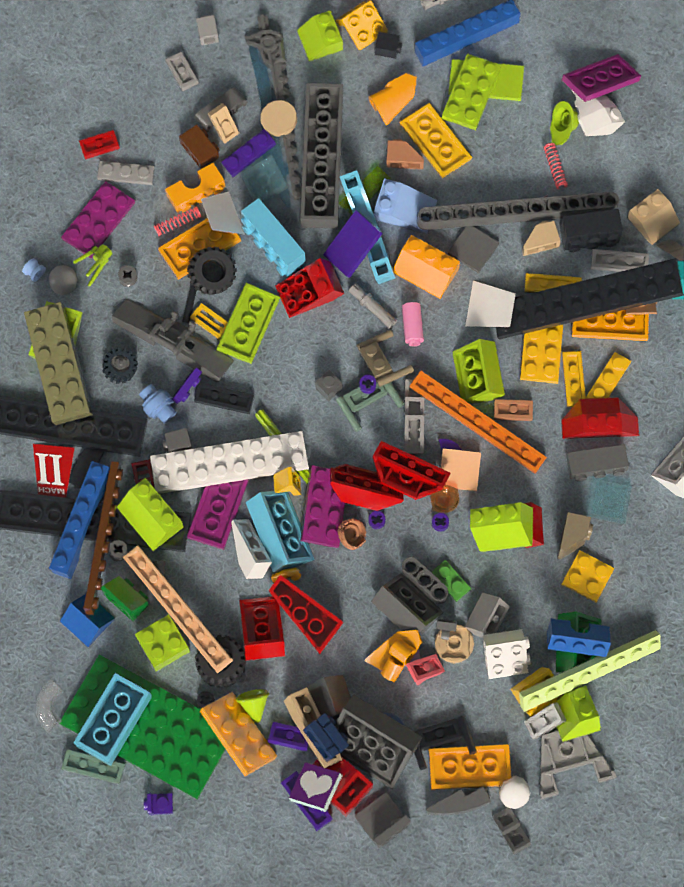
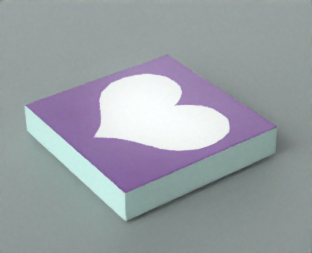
M305 762L289 799L293 802L326 812L342 775L339 772Z

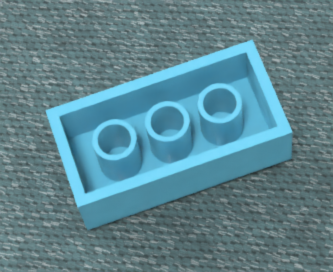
M259 198L241 211L244 232L254 237L255 245L259 249H264L266 252L265 256L270 262H275L277 265L276 269L281 276L285 275L288 278L306 266L305 252Z
M115 673L75 739L74 744L76 747L111 766L152 698L150 692Z

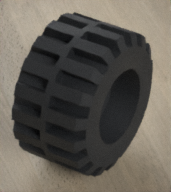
M207 247L195 253L189 261V266H187V270H189L187 276L191 280L190 284L194 285V289L201 291L202 294L214 295L226 291L232 286L233 280L236 279L235 272H237V268L234 266L236 264L235 260L231 259L232 255L230 253L227 254L226 250L219 249V247ZM208 260H214L221 266L222 275L216 282L206 280L202 274V266Z
M217 635L215 639L232 657L233 661L230 667L217 673L210 668L209 662L198 649V653L195 654V665L204 682L206 681L210 686L215 685L216 688H220V686L225 688L228 687V684H235L237 679L240 680L242 672L244 673L246 659L241 645L234 638L230 639V636L227 635L225 637Z

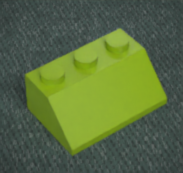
M478 339L452 352L460 397L463 400L473 404L492 401L505 395L494 341Z
M146 478L130 489L117 506V509L152 551L183 528L182 521Z
M519 502L470 509V529L479 551L487 552L532 546L533 508Z

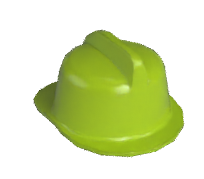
M566 101L556 104L553 110L550 132L552 143H555L557 146L564 144L571 132L579 125L577 110L572 108Z

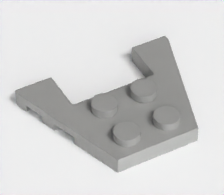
M558 731L541 736V800L559 794L553 777L555 773L592 763L598 783L615 779L616 774L598 752L588 735L563 742Z

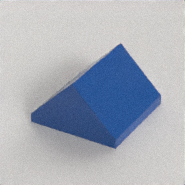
M86 594L70 603L60 622L89 647L115 618L100 604L98 609L94 610V615L86 614L84 611Z

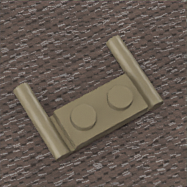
M391 330L356 345L379 387L414 372L412 365L393 372L378 343L393 337Z

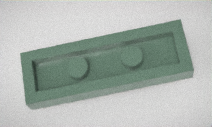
M67 750L61 769L120 785L125 764L114 761L110 766L94 756Z

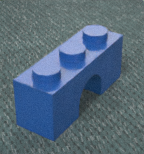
M550 619L547 629L548 649L607 657L611 644L609 626L590 624L587 633H578L572 629L570 621Z

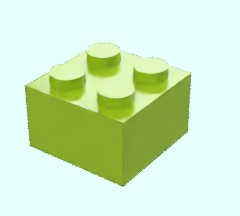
M169 614L135 634L156 672L190 652L189 647Z

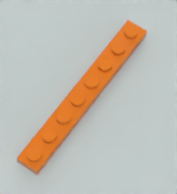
M420 371L410 384L411 389L534 474L537 473L546 460V456L423 371Z

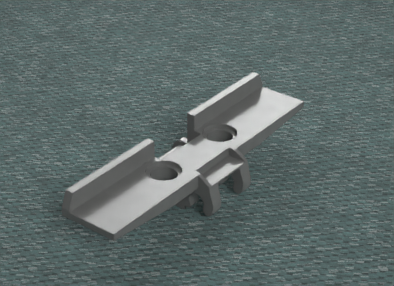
M126 299L112 315L113 323L153 346L156 342L171 350L176 355L177 360L193 369L198 368L202 371L201 374L215 382L220 381L234 362L214 347L192 335L196 323L190 321L188 327L177 322L179 314L175 311L171 313L170 319H164L156 313ZM185 344H192L194 348L188 349Z

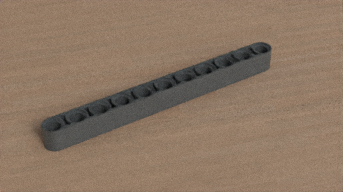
M614 192L424 207L418 212L417 225L422 230L562 219L563 216L616 209L619 197ZM606 201L612 202L613 205H608ZM587 203H593L595 207H591ZM569 204H574L577 208H571ZM551 206H557L559 209L554 210ZM537 207L540 211H534L532 208ZM514 209H520L522 213H517ZM500 210V211H502L504 214H501V215H500V214H497L495 211ZM477 212H483L485 216H479ZM464 213L467 217L462 218L458 214ZM446 215L448 219H442L440 216ZM427 216L430 220L425 221L422 217Z

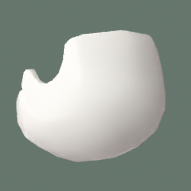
M512 776L511 779L503 782L499 790L500 800L508 808L516 809L522 807L530 797L528 783L524 778Z

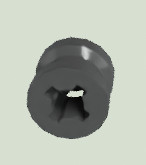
M129 265L120 268L118 277L121 285L125 287L133 286L137 282L135 268Z

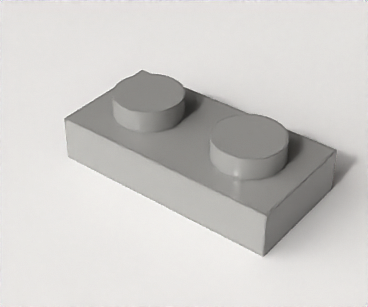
M182 52L165 59L182 92L199 84Z
M553 703L524 721L532 739H537L565 722L566 719L558 703Z

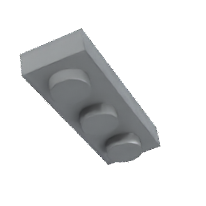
M100 161L97 179L153 185L155 167Z
M593 249L591 269L621 272L648 265L649 254Z

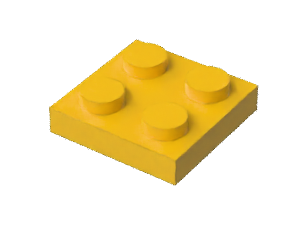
M579 550L562 585L597 603L614 568Z

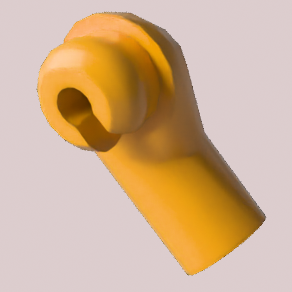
M295 567L281 570L271 575V580L274 583L282 575L286 579L291 577L292 581H297L301 578L300 570Z

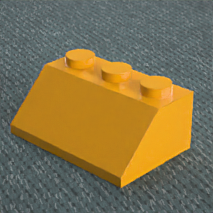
M411 235L402 248L393 270L396 275L441 299L458 272L460 261Z

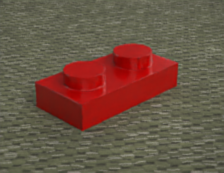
M114 130L79 141L85 160L120 149Z

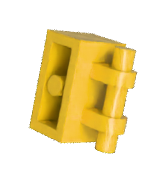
M541 667L510 690L520 704V692L554 677V674L549 668ZM563 695L544 702L535 708H531L526 713L531 718L550 704L556 703L557 699Z

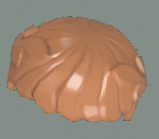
M352 518L344 520L339 525L338 538L346 548L355 550L366 542L367 532L361 521Z

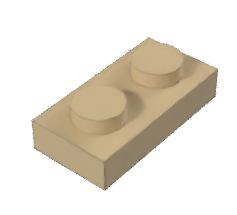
M222 103L208 113L223 143L228 142L239 134L226 105Z

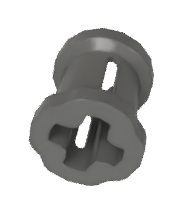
M116 540L111 543L109 548L111 559L114 561L124 560L123 556L126 555L127 546L123 541ZM115 548H116L117 550H119V549L121 548V549H122V553L117 552V553L115 554Z

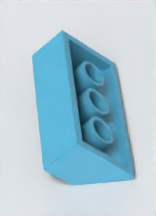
M260 492L246 502L260 541L272 561L270 566L273 572L294 568L315 560L309 544L300 541L302 527L288 492Z

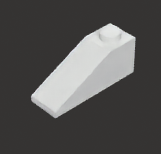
M249 519L232 520L240 568L246 579L263 578L272 563Z

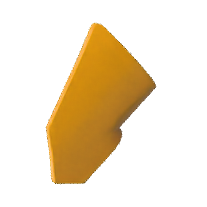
M405 73L387 83L384 89L368 97L375 111L378 110L386 126L413 99L417 77Z
M419 631L396 632L368 656L365 662L380 669L381 675L386 679L396 682L404 666L413 659L422 643Z

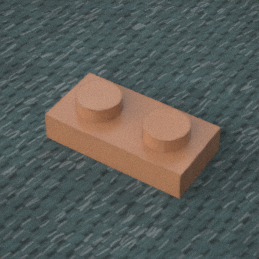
M494 400V420L532 421L533 401Z

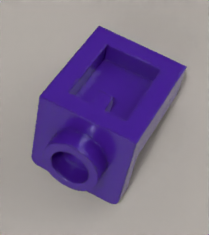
M147 793V798H144V811L148 810L149 815L173 814V793Z

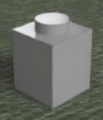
M204 15L197 18L201 45L219 42L214 15Z

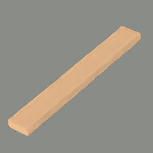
M139 545L123 556L124 560L217 673L233 661Z

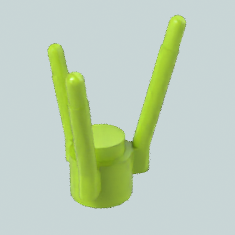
M102 244L99 248L94 246L90 251L73 261L76 264L94 254L93 259L96 262L86 273V276H90L99 264L100 266L89 281V287L112 256V251L106 245Z

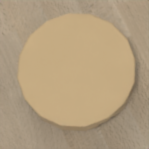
M283 100L273 101L263 108L261 124L270 135L276 137L284 134L287 135L297 124V113L289 102Z
M457 624L456 632L450 631L449 640L441 639L442 630L436 635V652L446 662L460 663L471 655L474 640L472 634L464 626Z

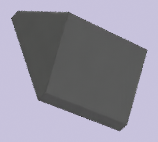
M343 675L323 677L307 686L320 715L326 713L327 716H331L333 719L339 718L343 708L351 699Z

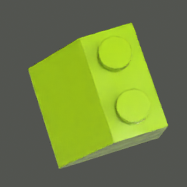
M331 11L313 16L297 30L309 62L343 50V40Z
M587 686L566 692L556 702L566 719L565 722L557 726L562 742L601 730L599 714Z

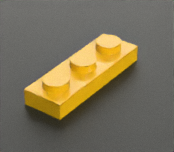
M614 352L586 396V399L609 398L631 361Z

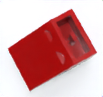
M322 258L317 259L275 286L289 318L329 303L345 294L331 262Z
M342 758L341 761L326 767V769L339 772L342 775L330 803L347 817L373 788V783ZM318 759L312 764L323 768Z

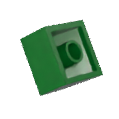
M118 576L104 584L101 590L111 603L134 622L149 606L148 597L141 590L137 592L133 589L134 584L128 578L122 579Z

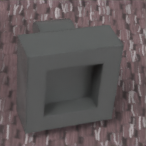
M437 619L436 629L442 630L441 639L449 640L450 631L456 632L457 621Z

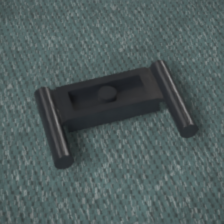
M459 716L456 719L413 731L422 737L414 752L420 770L427 768L422 749L425 751L461 740V737H464L469 754L477 753L465 716Z

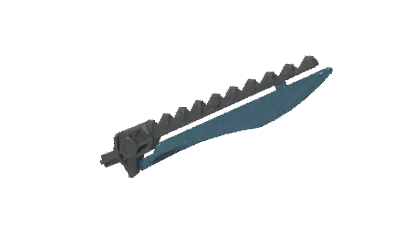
M264 14L258 17L259 32L245 36V41L250 46L249 53L257 82L261 113L267 104L273 102L267 67L271 69L276 101H286L285 99L289 98L290 92L284 87L288 82V77L282 73L287 66L283 35L270 29L268 15L264 16ZM258 51L261 52L264 65L260 62ZM292 131L287 135H282L288 167L284 166L279 136L270 135L276 145L262 155L269 178L287 208L291 207L286 175L290 176L294 200L301 198L302 193L296 187L300 183L301 178L294 172L298 169L299 163L292 157L297 152V148L291 144L296 136Z

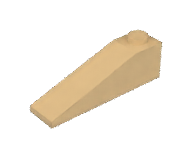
M307 687L289 695L284 700V703L293 721L323 768L341 761L342 758L338 754L326 763L303 731L305 727L321 716Z

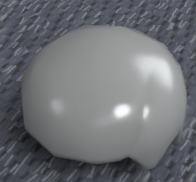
M59 265L52 269L49 276V285L54 293L67 295L76 288L77 274L73 268Z

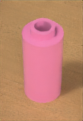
M416 302L405 303L402 305L405 343L413 347L419 346L424 341L421 306Z

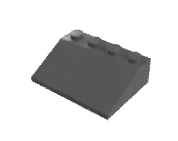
M355 695L352 696L343 708L335 726L339 732H343L348 738L347 743L349 746L339 753L340 756L391 789L396 785L422 739L415 732Z

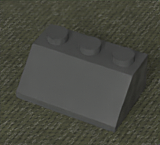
M402 573L383 585L371 601L379 611L383 612L402 631L418 630L420 637L444 613Z

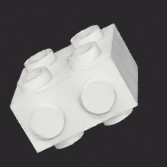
M522 629L483 635L485 663L489 679L528 673V665H531L530 655L526 653V649L529 648L528 636L524 637Z

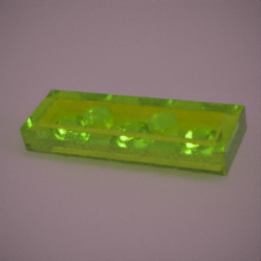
M378 166L362 180L369 200L381 190L384 178L391 180V177ZM345 196L339 202V205L352 216L351 206L347 196Z

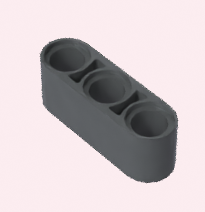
M234 87L198 111L194 118L206 132H209V129L214 126L208 115L210 111L223 103L232 116L238 112L239 108L245 107L248 101Z
M408 557L404 559L402 563V573L435 604L446 602L448 588L416 558ZM408 564H413L416 569L410 572L405 567ZM422 577L429 578L430 583L427 585H423L420 582V579ZM441 590L445 595L442 598H437L434 592Z

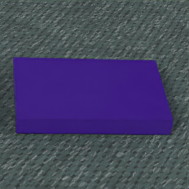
M355 210L323 255L346 277L350 278L383 233L364 215Z

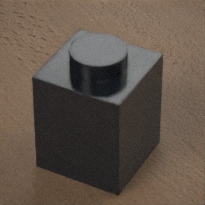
M378 32L375 55L396 59L397 53L401 54L403 43H400V35Z

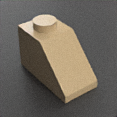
M542 221L535 226L523 246V256L559 247L560 238L555 222Z

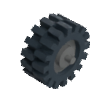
M117 347L116 350L113 348L106 354L102 363L103 374H106V379L110 378V382L116 381V384L120 382L124 384L127 380L129 382L136 373L138 361H136L135 355L132 356L133 352L131 350L127 352V348L121 350V347Z

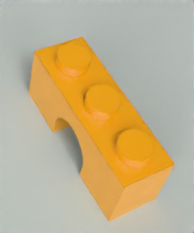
M214 163L197 171L198 178L201 181L198 187L193 189L187 188L180 180L165 189L166 196L177 213L180 211L186 212V210L188 211L191 208V205L197 202L202 203L201 199L213 193L216 195L223 191L225 181Z

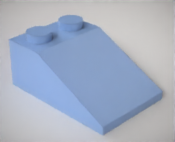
M384 178L374 209V216L378 221L427 234L428 230H422L417 225L418 212L424 207L436 206L437 200L403 183ZM427 216L422 217L425 221L430 220Z

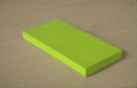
M452 59L448 94H451L464 60ZM499 64L501 65V70L489 98L521 101L524 66Z
M246 283L217 350L252 364L278 305L280 296Z

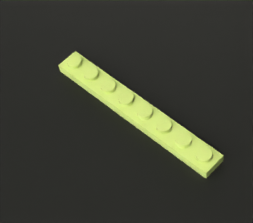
M656 630L609 651L607 657L598 656L520 692V707L524 712L535 708L544 702L552 700L583 684H587L650 653L656 652L661 649L660 634Z

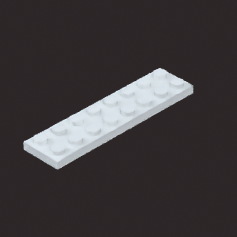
M302 431L150 456L155 490L159 494L270 476L287 467H292L295 471L309 469Z

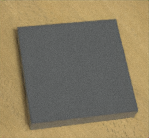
M466 226L448 251V255L475 272L480 273L499 246V242L473 226Z

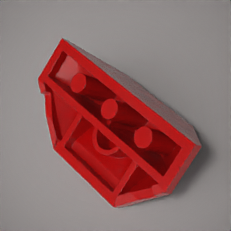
M618 397L580 399L561 420L562 439L639 436L638 417Z
M383 441L379 443L373 454V460L381 484L415 500L443 490L451 475L450 472Z
M348 464L330 469V485L341 502L378 511L404 501L402 493L381 484L378 473Z

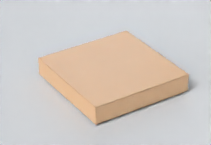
M443 449L441 469L451 473L444 488L477 491L481 453Z

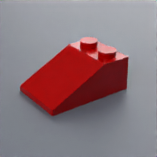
M273 597L239 600L246 660L285 656L284 636L278 602Z

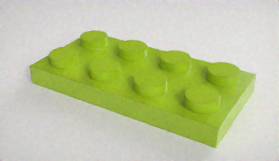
M467 54L443 111L442 119L476 130L500 73L501 65Z

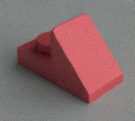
M436 654L406 664L417 686L426 679L440 675L445 671Z

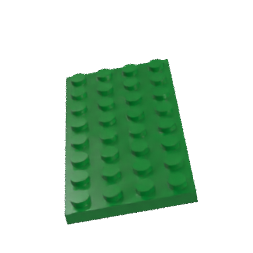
M98 655L59 724L79 734L114 674L120 675L150 692L152 698L117 756L198 800L226 750L201 714V709L111 660Z

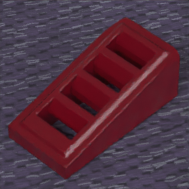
M151 459L131 463L135 484L137 485L144 479H139V475L149 473L150 477L146 479L151 481V485L155 489ZM148 466V470L139 472L137 470L139 467Z

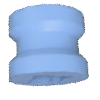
M32 258L25 264L22 272L25 275H29L33 282H36L45 273L46 267L39 265L38 261Z

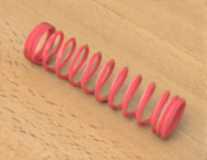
M548 143L543 147L545 154L551 148L552 150L556 149L555 143ZM556 150L546 155L548 162L551 163L559 159L557 158L559 155L556 154ZM555 152V153H553V154H555V155H552V156H550V157L548 158V155H549L550 153ZM556 156V159L549 161L551 157ZM558 164V167H556V168H559V171L553 173V170H555L556 168L551 169V170H552L551 173L553 174V178H555V179H556L557 177H559V176H562V177L565 176V174H560V175L554 177V175H555L556 173H558V172L563 173V172H564L563 170H560V169H562V166H559L560 164ZM563 180L558 184L555 183L556 189L559 190L561 185H565L564 188L568 186L567 181Z
M197 206L193 207V210L190 209V213L186 210V215L182 212V217L184 214L188 222L190 221L187 218V212L193 221L194 219L191 216V211L194 213L197 219L201 218V214ZM178 214V219H179V216H180V218L182 219L183 223L186 224V223L184 222L183 218L181 217V215ZM174 216V221H175V218H176V220L178 221L179 225L182 226V225L180 224L179 220L177 219V217ZM170 218V219H169V220H170V223H171V220H172V222L174 223L175 227L177 228V225L175 224V222L173 221V219ZM165 220L166 225H167V222H168V224L170 225V227H171L172 230H173V227L171 226V224L169 223V221H168V220ZM163 221L161 222V225L159 223L154 225V228L157 231L158 236L162 235L159 226L165 233V231L162 228L163 224L165 225Z

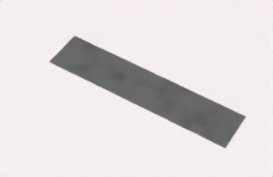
M669 239L656 244V246L678 260H684V247Z

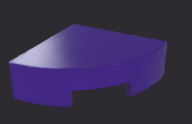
M438 439L441 451L443 449L461 450L459 445L452 440Z

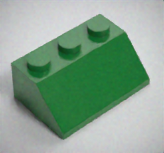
M577 611L558 614V619L570 621L572 629L578 633H587L590 624L601 625L602 620ZM556 650L555 672L561 674L598 656Z

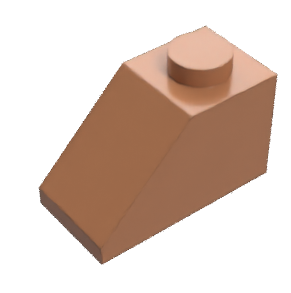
M400 139L388 140L387 168L423 169L424 159L407 141Z

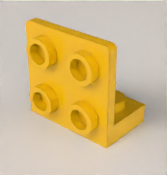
M371 0L361 2L335 20L339 26L346 28L358 50H362L377 40L378 32H388Z

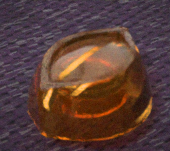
M445 485L443 490L431 494L432 512L449 513L454 511L460 499L458 489Z

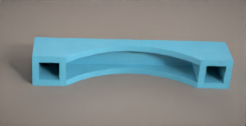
M358 171L340 176L352 212L354 213L355 210L359 211L378 228ZM381 236L367 254L378 284L396 278Z

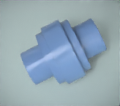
M150 384L139 394L145 401L142 405L143 411L153 419L158 417L165 424L177 414L171 406L174 403L173 397L167 390H157L153 384Z

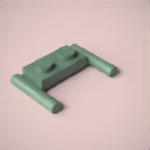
M370 381L363 384L366 385V388H370V385L373 386V384H370ZM377 381L376 389L371 394L363 393L360 387L336 400L355 432L360 431L362 427L353 412L355 413L387 395L388 392L398 408L405 404L391 382L379 387Z

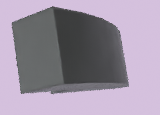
M484 787L465 796L461 789L426 809L428 815L437 816L463 814L490 804L491 800Z

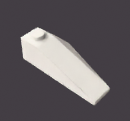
M573 92L576 96L574 101L575 107H578L579 110L577 115L578 121L586 136L612 134L625 122L617 106L606 95L584 102Z

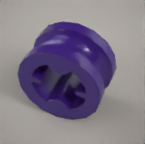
M364 375L359 382L360 390L365 394L373 393L376 389V379L371 375ZM370 381V384H373V386L370 385V388H366V385L362 384Z
M373 511L368 517L369 525L373 529H381L386 523L385 515L381 511ZM378 516H380V520L382 522H377L376 524H374V520L372 518H377Z
M437 513L433 516L432 527L436 531L441 532L448 528L449 518L447 515ZM437 518H438L439 520H441L442 518L445 519V521H444V524H445V525H444V526H442V525L437 526V525H436V524H437L436 519H437Z

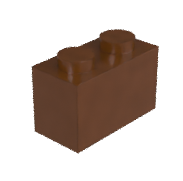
M196 124L180 135L179 140L198 167L203 169L219 159L218 152L220 150L215 142H210L207 132L203 128L200 129Z

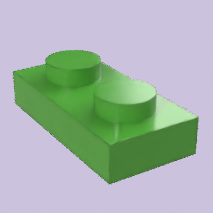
M446 560L431 571L448 588V594L456 602L471 590L468 584Z

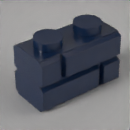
M324 713L305 727L303 731L327 763L345 750L349 744L347 743L348 738L343 732H339L335 727V720Z

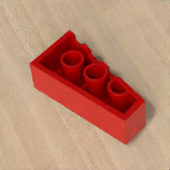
M282 575L277 578L268 590L311 645L321 654L344 622Z

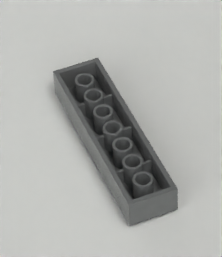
M306 83L301 228L338 229L343 84Z

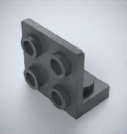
M384 793L355 815V819L378 849L411 825L410 819L403 815L388 793Z

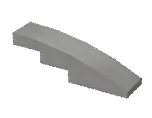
M405 379L404 451L409 454H424V397L410 388V384L414 379Z

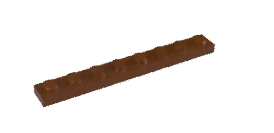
M111 461L84 603V611L90 615H94V610L98 609L99 606L97 594L103 585L101 573L105 572L106 569L104 557L105 553L109 552L110 547L108 535H112L113 523H111V519L116 515V505L114 503L115 498L118 499L120 494L118 482L122 481L123 469L120 468L119 462Z

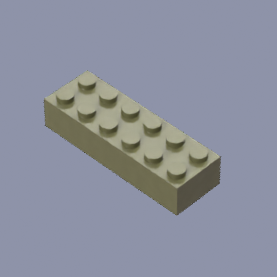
M58 302L24 312L52 423L58 425L93 415L65 306Z

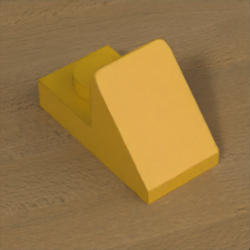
M287 467L274 474L275 493L290 491L294 496L302 495L300 476L292 467Z

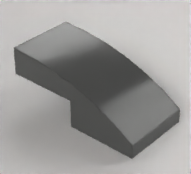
M506 808L492 816L513 855L531 846L530 840L521 828L520 822L511 808Z

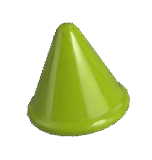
M265 689L250 690L241 693L236 698V701L240 703L255 723H260L269 691Z

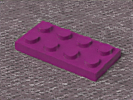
M617 54L563 74L562 81L584 102L639 82L641 75Z
M105 181L61 236V239L83 254L90 251L94 246L99 248L136 203L135 200Z
M314 465L310 467L300 541L338 548L340 546L338 527L343 522L345 503L340 501L330 485V469Z
M249 479L205 486L187 538L225 550L232 530L231 522L236 519Z

